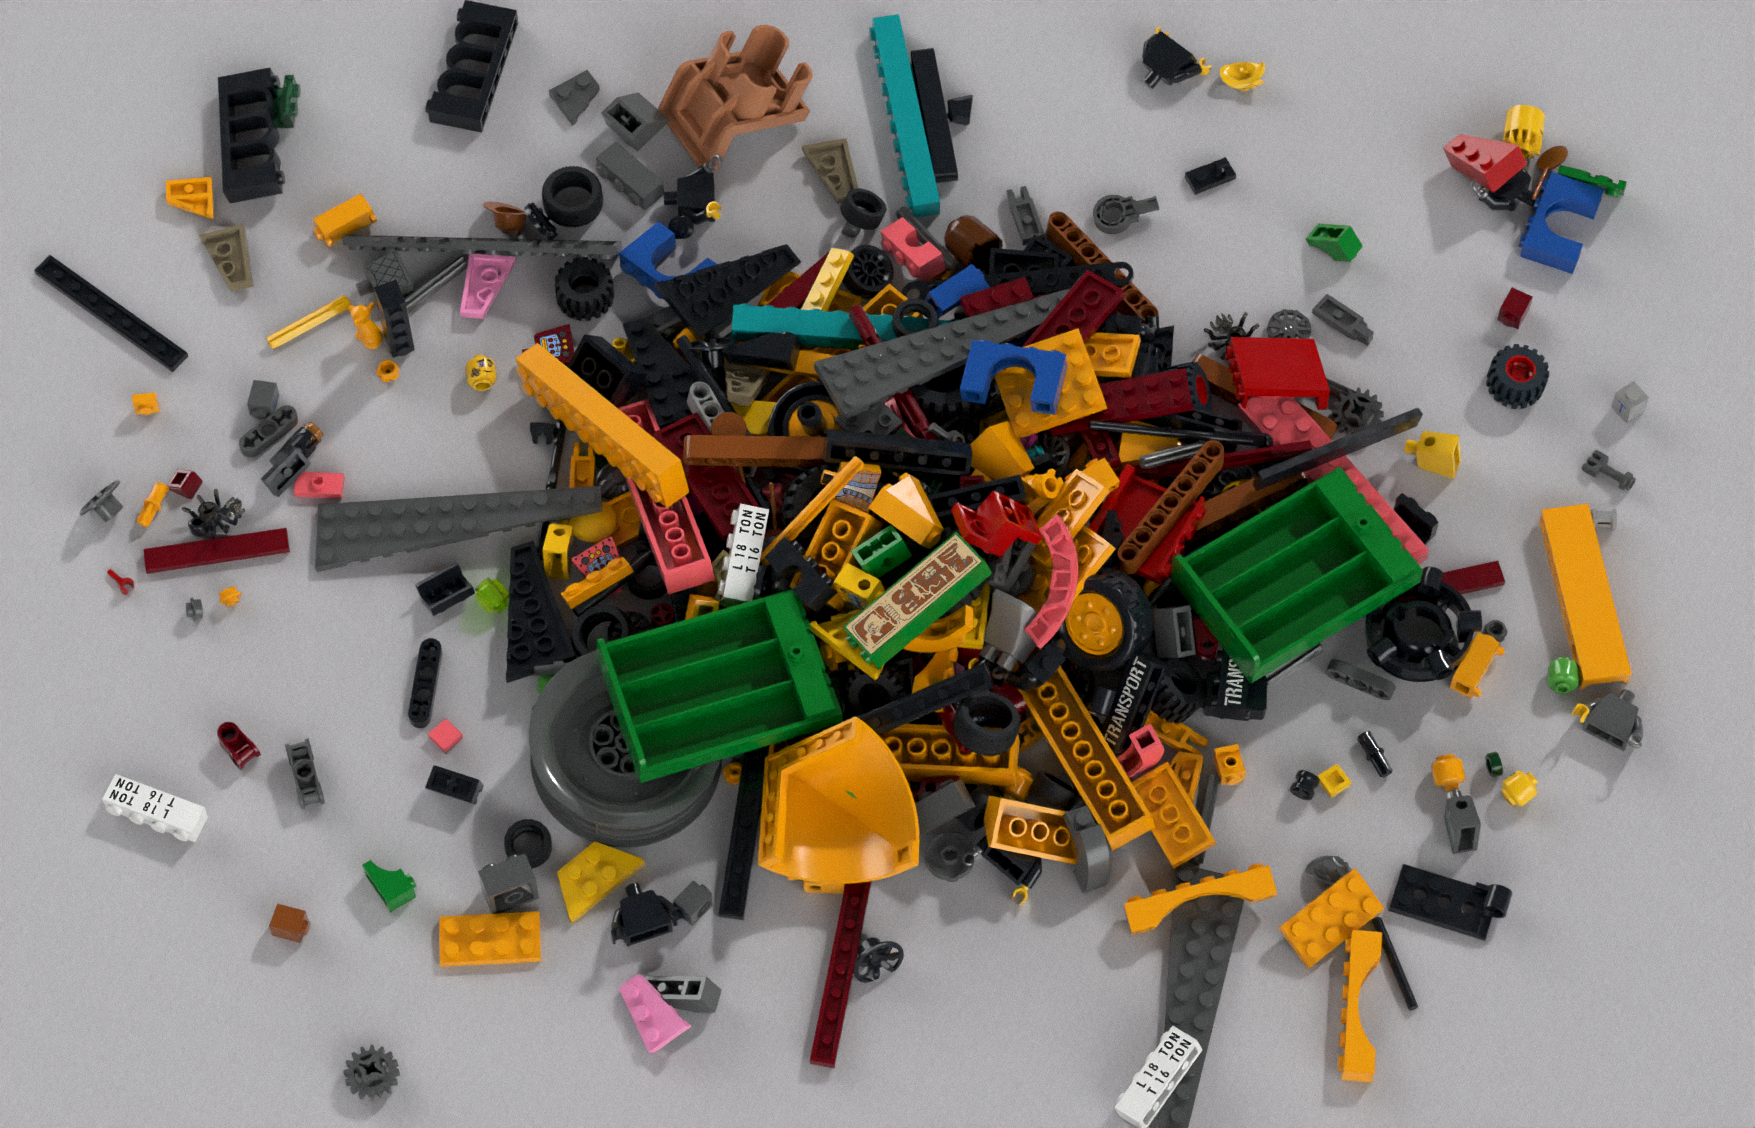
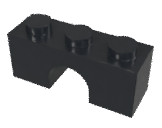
M784 537L764 558L778 574L787 580L794 574L802 572V579L793 591L807 607L817 613L838 593L832 586L834 581L825 572L821 574L818 571L820 565L811 556L807 558L803 552L806 549L797 540L792 542Z

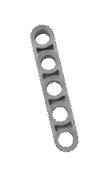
M700 381L692 384L687 399L688 407L692 414L698 413L711 433L713 420L718 415L724 413V410L708 384ZM695 395H700L703 398H697ZM706 414H711L714 417H708ZM733 466L734 469L736 470V472H737L738 475H739L737 466ZM742 466L743 472L748 474L744 476H750L753 480L756 466Z

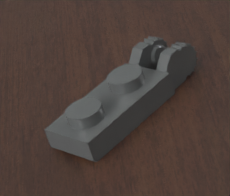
M1026 186L1020 187L1021 201H1016L1012 189L1006 190L1010 210L1022 245H1027L1033 235L1045 240L1044 230L1033 199L1030 198Z

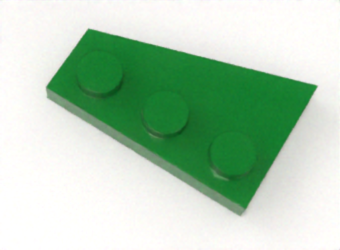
M1560 165L1557 172L1559 175L1605 190L1604 194L1618 198V195L1624 196L1627 181L1619 180L1618 184H1616L1607 176L1595 175V177L1590 176L1591 173L1564 165Z

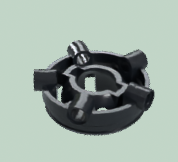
M1429 566L1423 568L1419 584L1366 615L1365 637L1368 646L1366 650L1368 657L1376 666L1402 680L1429 682L1449 677L1459 667L1469 652L1474 632L1482 631L1481 610H1471L1465 598L1455 588L1442 581L1444 573L1436 567ZM1407 596H1417L1416 600L1404 603L1396 600ZM1415 608L1416 616L1425 617L1435 622L1440 627L1445 638L1441 643L1433 638L1425 642L1408 639L1399 627V622L1405 619V611ZM1448 608L1457 616L1458 643H1464L1462 649L1452 645L1454 631L1450 618L1445 612ZM1383 618H1385L1383 637L1375 642L1372 636V625L1374 622L1380 624ZM1450 654L1453 658L1449 660L1447 655ZM1426 657L1424 668H1421V661Z

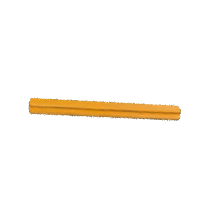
M857 456L853 457L761 553L760 562L762 564L770 565L764 557L784 537L793 541L864 467V463Z

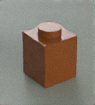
M277 903L269 928L272 936L301 943L303 935H307L309 932L310 921L306 911Z

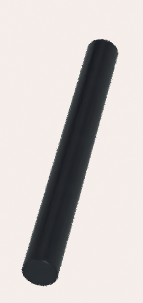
M1377 917L1372 920L1376 932H1382V946L1408 1009L1410 1011L1418 1008V1004L1381 917Z

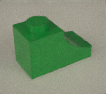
M1318 223L1306 238L1309 246L1325 251L1334 261L1351 262L1363 247L1352 227L1347 225Z
M372 860L362 864L365 876L390 913L416 897L414 888L417 886L410 874L405 875L401 868L397 871L384 870L376 866Z

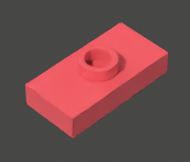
M303 472L295 480L294 495L295 497L342 499L344 474Z

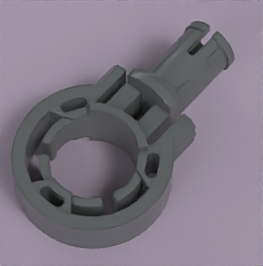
M1107 195L1098 200L1094 206V222L1097 228L1106 234H1119L1125 231L1130 224L1139 222V215L1158 211L1159 205L1156 196L1136 201L1133 200L1132 196L1124 198L1120 195ZM1104 206L1106 209L1115 207L1123 212L1122 217L1118 221L1111 222V226L1103 218Z

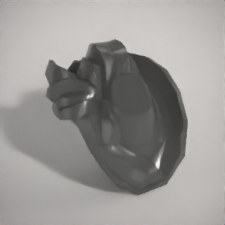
M610 463L605 465L596 477L595 486H601L602 497L610 499V501L630 491L621 470L617 466L613 467Z
M1339 856L1318 857L1311 861L1305 869L1307 874L1328 886H1331L1352 870L1349 868L1348 863L1344 862Z

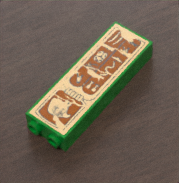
M955 532L844 625L843 628L848 634L845 639L853 649L860 648L861 652L859 654L867 664L872 662L879 669L989 577L992 572L978 553Z

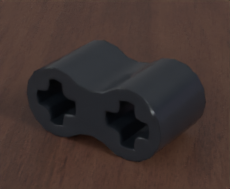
M1097 685L1093 686L1086 709L1105 717L1108 716L1116 692Z

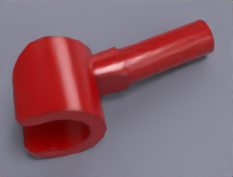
M111 569L107 571V574L120 585L122 594H128V591L123 587L124 585L128 584L135 588L134 581L131 578H122Z

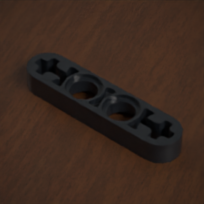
M434 638L424 640L419 648L408 710L409 721L416 728L426 727L432 717L442 660L441 644ZM430 647L435 648L431 656L432 661L428 660L427 650H430ZM430 667L434 670V673L429 677H424L420 674L421 670ZM421 689H427L430 691V695L425 699L417 697V692ZM420 705L423 706L422 710L424 716H421V719L417 720L416 715L419 714Z

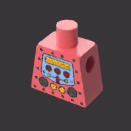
M610 536L571 558L570 561L586 579L587 575L591 572L601 570L611 560L620 557L613 538ZM622 587L610 594V597L623 591Z

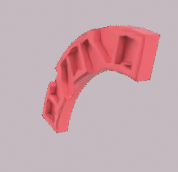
M1058 514L1039 529L1048 545L1053 560L1050 594L1046 604H1043L1036 617L1024 628L1040 649L1054 636L1065 620L1071 608L1078 581L1076 547L1066 524Z

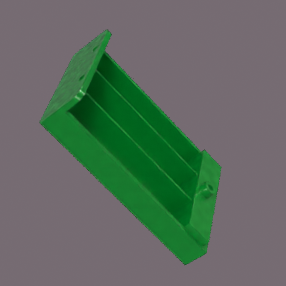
M1341 467L1336 468L1183 558L1182 555L1178 554L1173 557L1171 581L1250 683L1255 682L1421 582L1423 569L1407 549H1402L1400 540L1392 536V530L1372 505L1365 503L1366 498L1361 492L1357 493L1356 485Z
M793 589L605 643L604 638L597 639V661L639 783L833 727L841 723V708L834 689L830 687L831 681L828 673H825L826 667L814 634L810 632L811 626L808 619L805 618L806 613L801 599Z

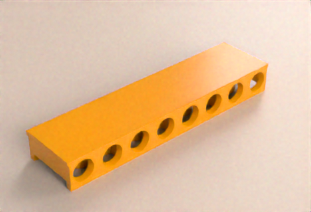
M1589 503L1542 509L1539 525L1572 658L1579 666L1580 689H1585L1586 686L1619 681L1628 683L1632 672Z

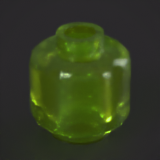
M487 578L475 589L477 592L475 599L487 613L491 614L497 611L500 614L508 607L509 590L499 579L491 580Z

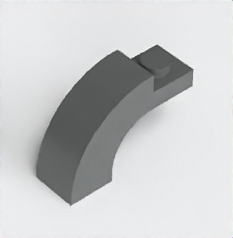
M1088 806L1066 812L1063 818L1077 851V866L1073 872L1082 892L1086 893L1104 887L1110 874V857L1101 825L1095 824Z

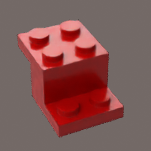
M994 490L976 511L959 503H956L951 508L961 537L969 545L973 544L988 554L992 553L1001 557L1017 538L1024 542L1029 541L1035 545L1043 539L1031 509Z

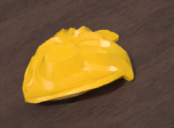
M1238 62L1227 64L1220 68L1222 80L1231 88L1244 92L1264 83V80H1260L1265 73L1264 62L1260 64L1255 62Z

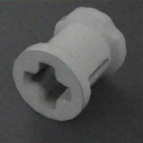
M1591 509L1595 529L1610 528L1611 531H1615L1617 525L1616 509L1611 511Z

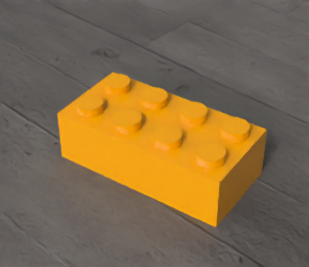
M832 499L805 556L807 558L811 556L820 565L818 571L821 574L825 572L833 581L846 563L861 570L851 550L879 533L883 524L872 515ZM802 572L795 574L789 587L794 589L800 583ZM833 584V588L838 592L835 584ZM837 593L825 605L841 612L844 603L839 593Z

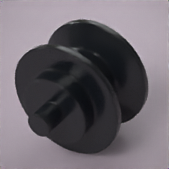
M676 216L670 220L668 229L675 233V239H687L694 231V224L687 216Z

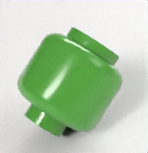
M1559 657L1552 661L1548 666L1547 683L1550 689L1560 694L1574 691L1579 685V666L1568 657Z

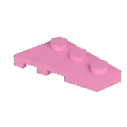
M469 254L460 309L461 317L485 318L516 263L515 257Z
M636 975L619 987L649 1053H655L691 1027L686 1020H682L671 1005H668L661 998V994L643 975Z

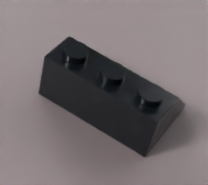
M584 334L567 365L571 371L617 408L637 394L647 376L644 371L603 337Z

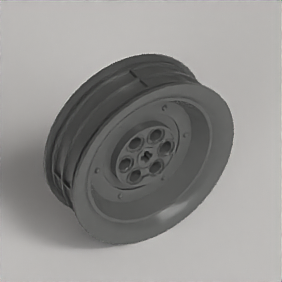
M596 650L571 661L557 672L544 687L534 706L529 728L530 765L535 788L552 816L565 828L583 839L620 848L647 846L661 842L688 827L707 807L718 785L722 759L639 783L635 771L628 772L625 770L626 767L633 766L628 749L622 748L626 746L621 728L616 725L618 719L597 661ZM600 736H606L609 740L606 742H599L597 738ZM604 759H612L614 761L610 765L602 763Z

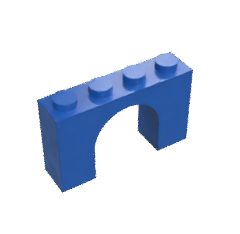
M1551 172L1549 179H1544L1540 192L1543 193L1542 197L1536 198L1533 207L1536 213L1534 216L1530 215L1527 221L1526 229H1529L1527 235L1522 234L1518 246L1522 248L1520 257L1573 274L1583 244L1555 234L1549 229L1545 219L1554 212L1568 211L1594 220L1604 189Z
M657 222L619 252L621 270L625 274H630L643 287L646 286L653 291L659 299L664 298L653 285L656 282L670 280L676 276L664 275L658 272L655 266L676 249L675 233L660 222ZM706 258L687 274L717 264L711 259Z
M971 264L928 292L924 301H927L934 307L937 318H940L961 305L960 298L962 296L988 289L990 286L985 281L983 273ZM1025 333V336L1018 340L1014 338L1006 343L1022 347L1028 339L1027 334Z
M972 340L960 386L962 401L985 404L994 376L1005 368L1021 367L1027 369L1035 376L1030 398L1032 412L1056 415L1068 367L1066 354L1056 350L1044 351L1035 347H1018L1010 343L998 344L988 340Z

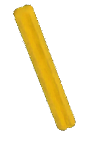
M343 295L266 338L268 345L275 349L349 308L351 305L350 300L346 295Z

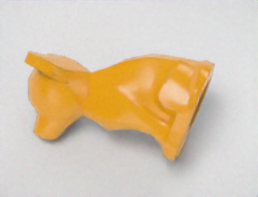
M371 302L367 307L365 305H350L348 311L351 313V318L354 320L353 324L357 328L356 338L365 347L376 349L381 345L384 337L382 329L369 318L375 303Z
M1049 469L1045 474L1021 477L1027 500L1033 496L1054 499L1058 495L1060 486L1063 485L1062 478L1055 477L1056 471L1054 469Z

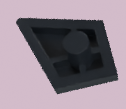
M973 95L953 98L947 101V117L950 122L965 126L970 124Z

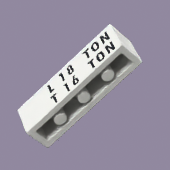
M740 504L737 511L733 510L730 524L734 525L733 534L729 533L726 547L730 548L729 557H724L722 571H726L724 580L719 582L717 593L721 595L720 602L739 605L752 601L769 509Z
M115 774L102 799L106 810L110 814L126 816L132 822L142 825V823L150 825L155 831L160 833L169 832L181 841L190 840L196 842L208 818L203 806Z
M1174 1026L1165 1032L1156 1050L1147 1056L1141 1071L1132 1077L1131 1085L1126 1092L1118 1097L1114 1108L1119 1116L1137 1128H1148L1201 1053L1202 1048L1198 1041Z

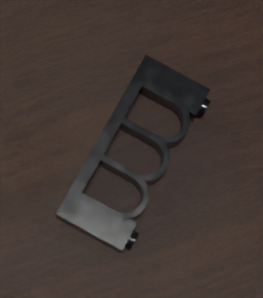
M465 0L463 7L459 8L457 12V21L460 23L455 28L456 45L450 48L446 54L447 71L440 75L437 82L438 92L434 91L432 98L427 100L425 111L428 113L431 123L482 133L519 22L517 10ZM471 34L498 38L495 48L464 42L463 39ZM464 59L489 63L486 74L459 69L454 65ZM454 85L481 89L478 100L451 95L445 91Z
M270 67L218 77L223 193L229 203L283 194L282 184H285V175L282 170L280 171L281 160L275 150L279 143L280 135L274 124V120L278 115V106L274 99L278 98L277 89H280V80L278 75H274ZM267 102L257 112L235 116V106ZM268 128L267 132L260 138L236 143V133ZM269 155L267 161L261 165L237 170L238 159Z

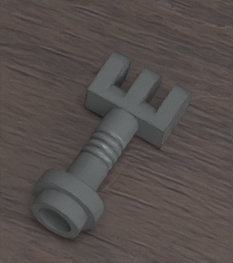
M1595 450L1592 453L1593 457L1590 456L1587 459V463H1584L1581 467L1584 472L1594 478L1599 472L1619 482V488L1622 490L1626 489L1629 491L1636 481L1632 473L1626 472L1622 474L1608 466L1609 456L1598 450Z

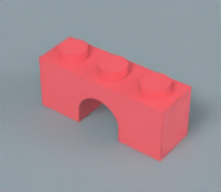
M903 217L880 231L882 237L881 246L886 253L890 252L899 265H904L908 269L912 277H917L920 281H928L945 270L942 253L929 241L919 246L916 229Z

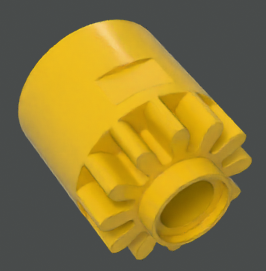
M1530 105L1511 107L1506 113L1503 140L1511 139L1515 145H1519L1525 159H1533L1534 154L1540 155L1545 114L1540 109Z

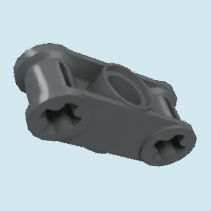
M309 738L305 739V742L293 745L285 744L297 787L296 792L301 810L305 809L307 805L319 802L325 804L321 784L318 781L313 761L314 756ZM303 771L311 772L306 777L299 776Z

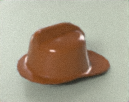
M500 202L483 203V207L493 212L496 228L508 235L517 236L520 234L527 219L525 211Z

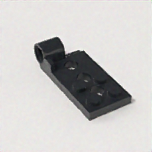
M1403 864L1389 911L1485 941L1492 917H1506L1512 891L1498 884L1488 886L1476 882L1474 886ZM1422 890L1426 893L1427 897L1419 900L1414 897L1413 892ZM1445 897L1449 899L1451 905L1442 907L1438 904L1437 899ZM1463 905H1471L1475 912L1470 915L1465 914L1461 907Z

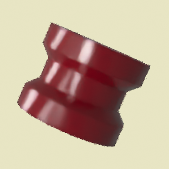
M659 603L651 609L650 618L653 629L675 623L674 610L670 605Z

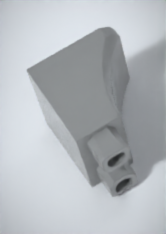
M995 589L992 594V608L985 631V644L980 655L993 663L999 652L1002 653L996 663L1010 672L1017 661L1023 664L1036 646L1024 628L1031 623L1038 612L1023 601Z

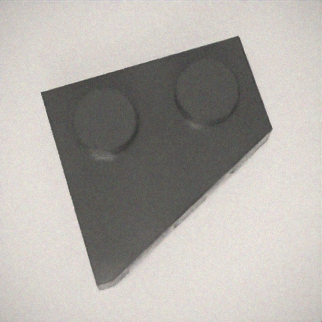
M586 70L550 89L549 95L573 126L576 124L580 113L589 106L590 100L598 94L600 87L590 72Z

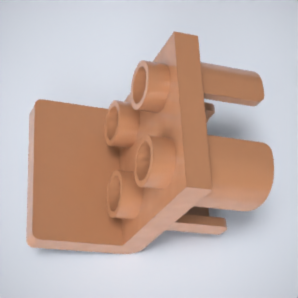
M770 25L754 27L742 51L730 53L729 50L736 35L733 31L723 32L719 36L709 57L686 61L677 68L658 110L669 118L668 127L698 168L707 161L711 162L712 157L716 154L721 155L723 159L731 141L737 134L806 120L810 110L801 98L813 77V73L806 62L799 63L790 81H787L778 69V66L789 47V39L778 28ZM718 159L716 160V166L714 167V171H716L720 165L718 164Z

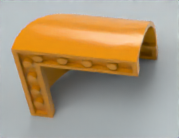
M855 716L765 757L758 852L759 866L790 878L830 884L861 883L879 880L918 866L919 823L908 781L891 750L865 722ZM847 791L852 792L857 799L850 796Z

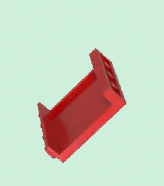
M1231 337L1230 346L1226 347L1225 356L1226 360H1229V372L1233 373L1232 381L1233 386H1236V398L1240 399L1242 408H1246L1248 396L1314 397L1317 410H1327L1330 389L1314 339Z
M1126 464L1118 477L1120 480L1119 487L1108 494L1089 526V529L1100 537L1104 533L1107 510L1117 511L1118 518L1123 523L1122 532L1126 540L1167 490L1162 486L1136 476L1135 467ZM1201 496L1198 502L1194 501L1134 574L1160 585L1165 577H1170L1173 557L1183 554L1186 540L1192 539L1197 521H1202L1206 514L1207 508L1204 507V497ZM1141 540V541H1139V542L1145 543V542H1147V541H1146V540ZM1127 557V558H1125V559H1126V560H1131V559H1133V558Z

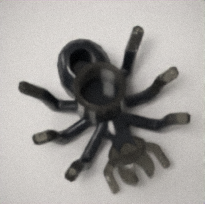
M1247 312L1243 313L1239 325L1233 327L1231 315L1228 314L1226 317L1222 313V319L1218 315L1216 316L1215 325L1212 321L1209 324L1213 331H1219L1223 335L1215 336L1213 331L1204 328V332L1208 333L1213 341L1226 339L1219 345H1216L1215 342L1208 343L1209 347H1213L1215 351H1218L1225 345L1226 347L1230 346L1231 337H1251L1254 330L1259 328L1260 325L1258 323L1255 324L1246 333L1243 325L1248 315ZM1225 352L1221 355V360H1226Z
M214 489L216 504L210 501L205 502L201 495H197V499L201 503L198 507L199 516L192 509L182 507V511L189 513L193 517L188 522L190 532L196 537L207 536L215 539L216 526L219 525L222 531L227 534L230 526L224 525L221 519L236 526L238 519L245 512V508L241 509V500L238 497L236 499L231 497L224 507L221 508L218 489Z

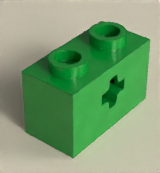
M892 524L851 550L862 571L877 579L912 556Z

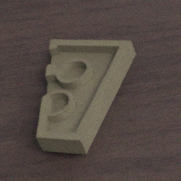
M847 138L802 146V152L837 204L843 203L848 191L858 188Z
M243 224L199 235L231 292L254 287L246 229Z
M724 361L723 370L727 401L734 402L738 406H751L769 379L770 370Z

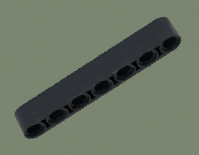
M934 48L912 50V68L936 183L958 181L957 164Z

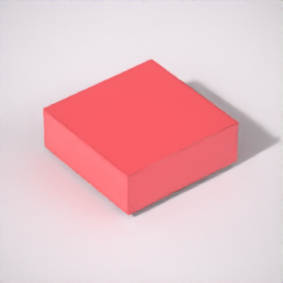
M445 719L428 733V738L446 753L463 738V735Z

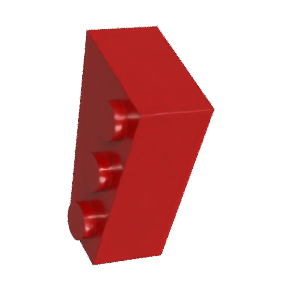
M1459 134L1443 147L1454 169L1472 180L1476 179L1478 184L1487 188L1492 193L1527 165L1519 145Z

